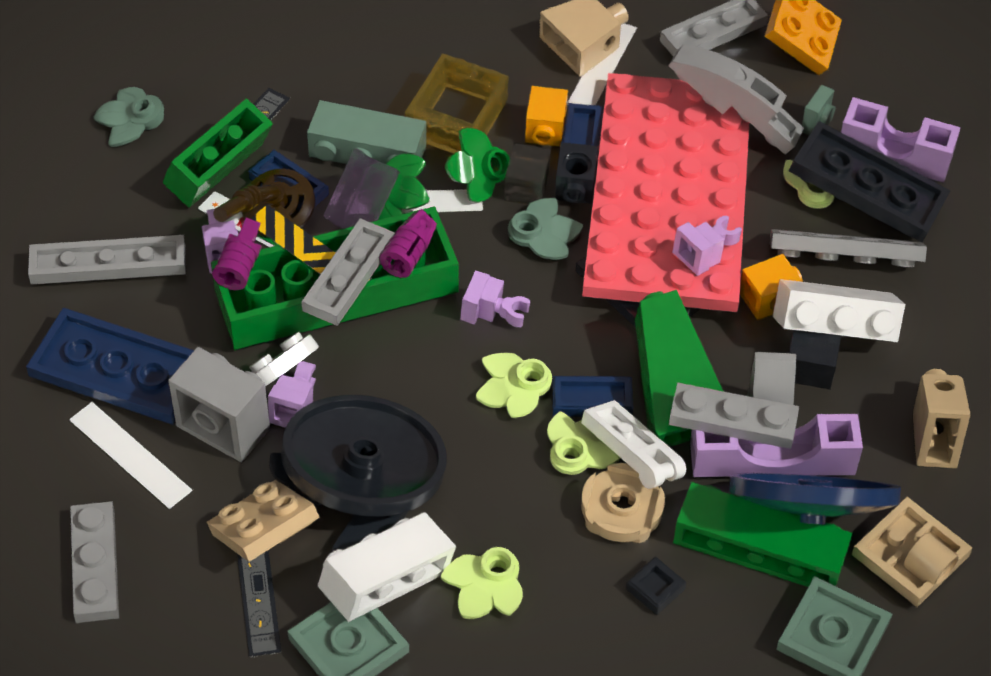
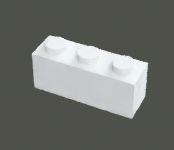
M780 279L773 317L784 329L898 342L905 303L889 292Z
M424 512L411 519L404 518L398 521L392 528L377 535L374 533L370 534L352 547L332 552L323 563L318 587L349 622L440 577L443 570L450 565L456 546Z

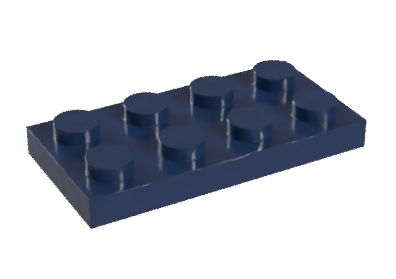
M62 308L26 366L30 377L173 425L175 415L168 380L194 350Z

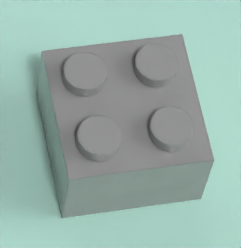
M197 347L168 380L176 426L241 463L270 430L265 383L255 373L250 371L244 372L231 365L220 354H211Z

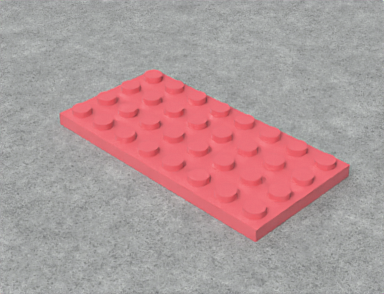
M608 73L583 282V297L640 302L647 295L661 291L667 293L677 290L684 307L729 312L738 311L749 122L744 121L732 106L725 113L721 114L715 107L708 105L694 88L682 80ZM722 216H729L726 230L732 231L741 227L742 231L739 242L734 245H724L720 263L697 276L672 253L677 228L687 222L694 227L707 222L713 227L717 219Z

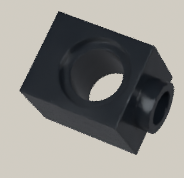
M561 142L555 198L558 201L592 204L598 146Z

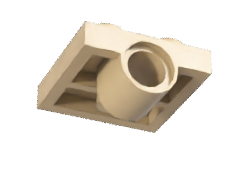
M277 480L258 486L253 494L242 501L224 507L216 517L207 521V524L214 537L250 562L278 543L281 544L308 527L319 516L313 503Z
M906 497L900 505L896 506L854 546L852 556L918 607L970 556L972 547L910 498Z

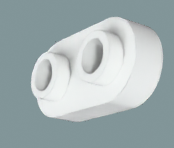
M300 332L295 333L280 344L283 352L273 359L267 354L249 368L267 386L319 347L311 334L302 337Z

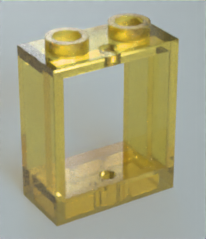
M442 53L405 111V117L426 121L428 145L451 153L462 151L459 130L474 128L484 132L486 135L488 134L508 101V76ZM446 87L487 100L473 124L433 110Z

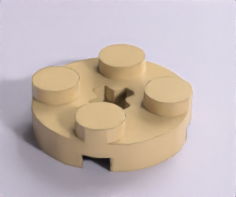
M627 463L607 466V471L600 472L598 475L595 472L584 485L581 509L585 518V525L591 533L598 534L608 540L616 542L632 541L634 543L645 542L649 538L650 533L658 527L662 520L665 496L661 486L660 489L659 487L652 489L644 487L640 481L639 473ZM621 496H625L628 498V504L633 506L622 509L618 508L612 501H619Z

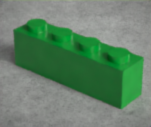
M691 482L676 522L673 543L806 587L810 586L814 577L836 586L852 533L842 530L839 526L831 523H801L800 515L770 509L741 497L722 492L715 486Z

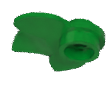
M463 128L459 130L462 151L453 153L447 159L445 170L453 181L467 184L469 201H485L492 196L495 184L503 181L510 173L511 159L507 152L492 146L484 132L474 128Z
M400 154L394 156L386 165H373L363 173L360 181L361 191L372 201L374 214L379 220L401 215L402 209H416L430 202L426 189L416 178L425 167L426 161L423 158L413 154ZM383 177L382 186L373 188L374 179Z

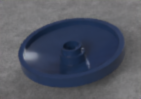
M735 473L730 475L729 492L770 509L800 515L801 523L826 524V517L859 515L900 505L901 486L876 481L827 476Z

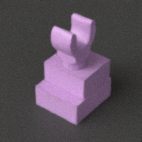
M214 209L206 210L209 224L202 226L210 274L212 273L211 262L219 260L228 235L238 236L234 220L227 222L217 221L213 216Z
M722 216L717 219L713 227L707 222L697 227L687 222L676 230L672 253L698 276L709 270L710 267L720 263L724 245L738 243L742 228L738 227L732 231L726 230L729 216Z
M475 270L462 299L460 320L475 324L477 318L493 322L496 313H499L510 325L522 327L524 315L514 311L529 312L530 300L521 296L503 299L504 281Z
M300 361L293 378L280 375L276 385L273 386L268 395L269 423L286 428L290 419L299 410L313 403V386L316 378L311 376L316 368L315 364Z

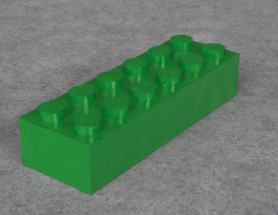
M435 206L423 209L429 217L433 218L437 225L426 251L410 276L406 278L393 276L380 264L341 322L459 292V263ZM416 211L370 223L396 232L398 227ZM354 226L313 237L334 252H337ZM280 245L261 249L256 262H254L245 288L241 290L227 289L219 285L213 278L215 293L234 350L287 337L297 332L302 333L333 325L302 311V300L321 274ZM218 260L211 262L212 272Z

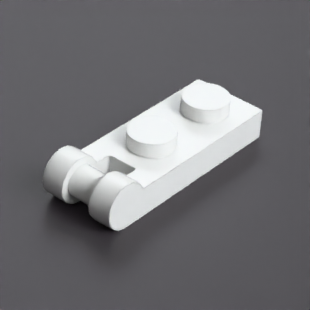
M615 400L584 410L581 423L638 472L641 483L647 489L662 485L665 479L674 481L684 477L686 474L684 460Z

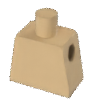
M572 0L540 12V38L580 77L618 49L620 46L621 25L628 21V13L621 3L605 8L598 0Z
M931 369L921 376L913 410L916 466L957 468L970 419V409L964 381L958 375H947L941 369ZM936 421L943 425L944 431L941 434H937Z

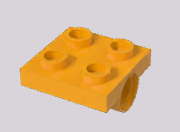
M775 0L765 37L817 75H821L829 67L842 19L816 0Z

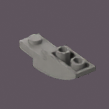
M687 44L679 47L668 66L674 70L680 80L687 82L694 88L708 105L715 107L721 114L725 113L732 106L744 121L750 122L764 135L768 143L777 147L785 155L795 147L804 128L781 108L787 96L757 72L731 58Z

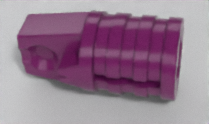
M423 209L412 213L398 227L385 250L380 255V264L393 276L399 278L410 276L429 245L437 223Z
M246 218L238 236L228 235L221 256L212 272L214 280L219 285L231 290L245 288L254 262H256L262 245L254 243L260 222Z

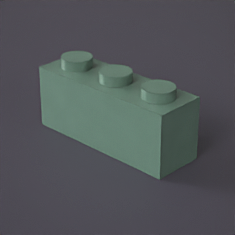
M322 100L318 103L307 131L309 157L354 165L359 168H369L378 164L386 165L394 156L400 154H413L422 158L427 146L426 121Z

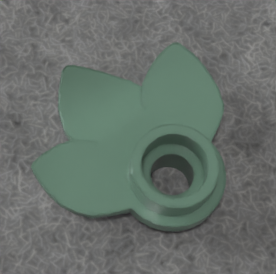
M128 87L118 91L117 100L103 104L93 118L99 124L112 127L108 144L110 147H117L138 139L144 130H151L160 125L164 119V105L157 96L146 95L141 88Z
M545 198L533 201L529 204L527 210L520 211L514 215L508 224V236L514 243L520 246H529L539 257L560 260L569 256L566 245L573 242L580 235L583 225L570 218L557 215V199Z

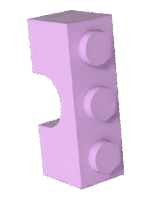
M852 98L841 133L926 178L944 183L961 127L924 117L922 126L918 131L912 133L901 132L894 129L888 123V107Z

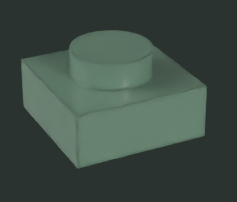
M821 84L805 107L802 122L804 129L802 133L810 135L818 121L829 125L836 107L832 106L833 89Z

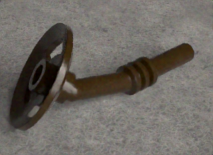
M274 169L259 175L249 185L236 191L232 199L214 209L213 216L217 221L224 222L242 212L245 220L246 218H252L268 205L302 228L313 214L315 193L310 182L302 174L290 169ZM275 177L291 178L298 184L290 187L284 182H275ZM299 197H304L301 210L292 219L290 215L296 210ZM258 230V234H259V235H262V236L267 237L266 235H264L262 232H260V231Z

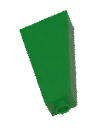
M677 290L667 293L658 291L647 295L640 301L635 324L647 427L666 445L672 447L690 441L692 429L669 425L677 382L718 391L723 390Z

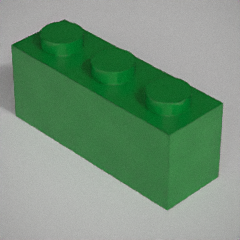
M246 98L171 161L162 183L190 208L263 145L273 122Z

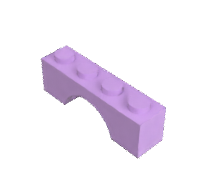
M817 414L810 422L795 429L791 449L693 429L690 440L693 477H730L731 474L856 475L863 450L858 414Z

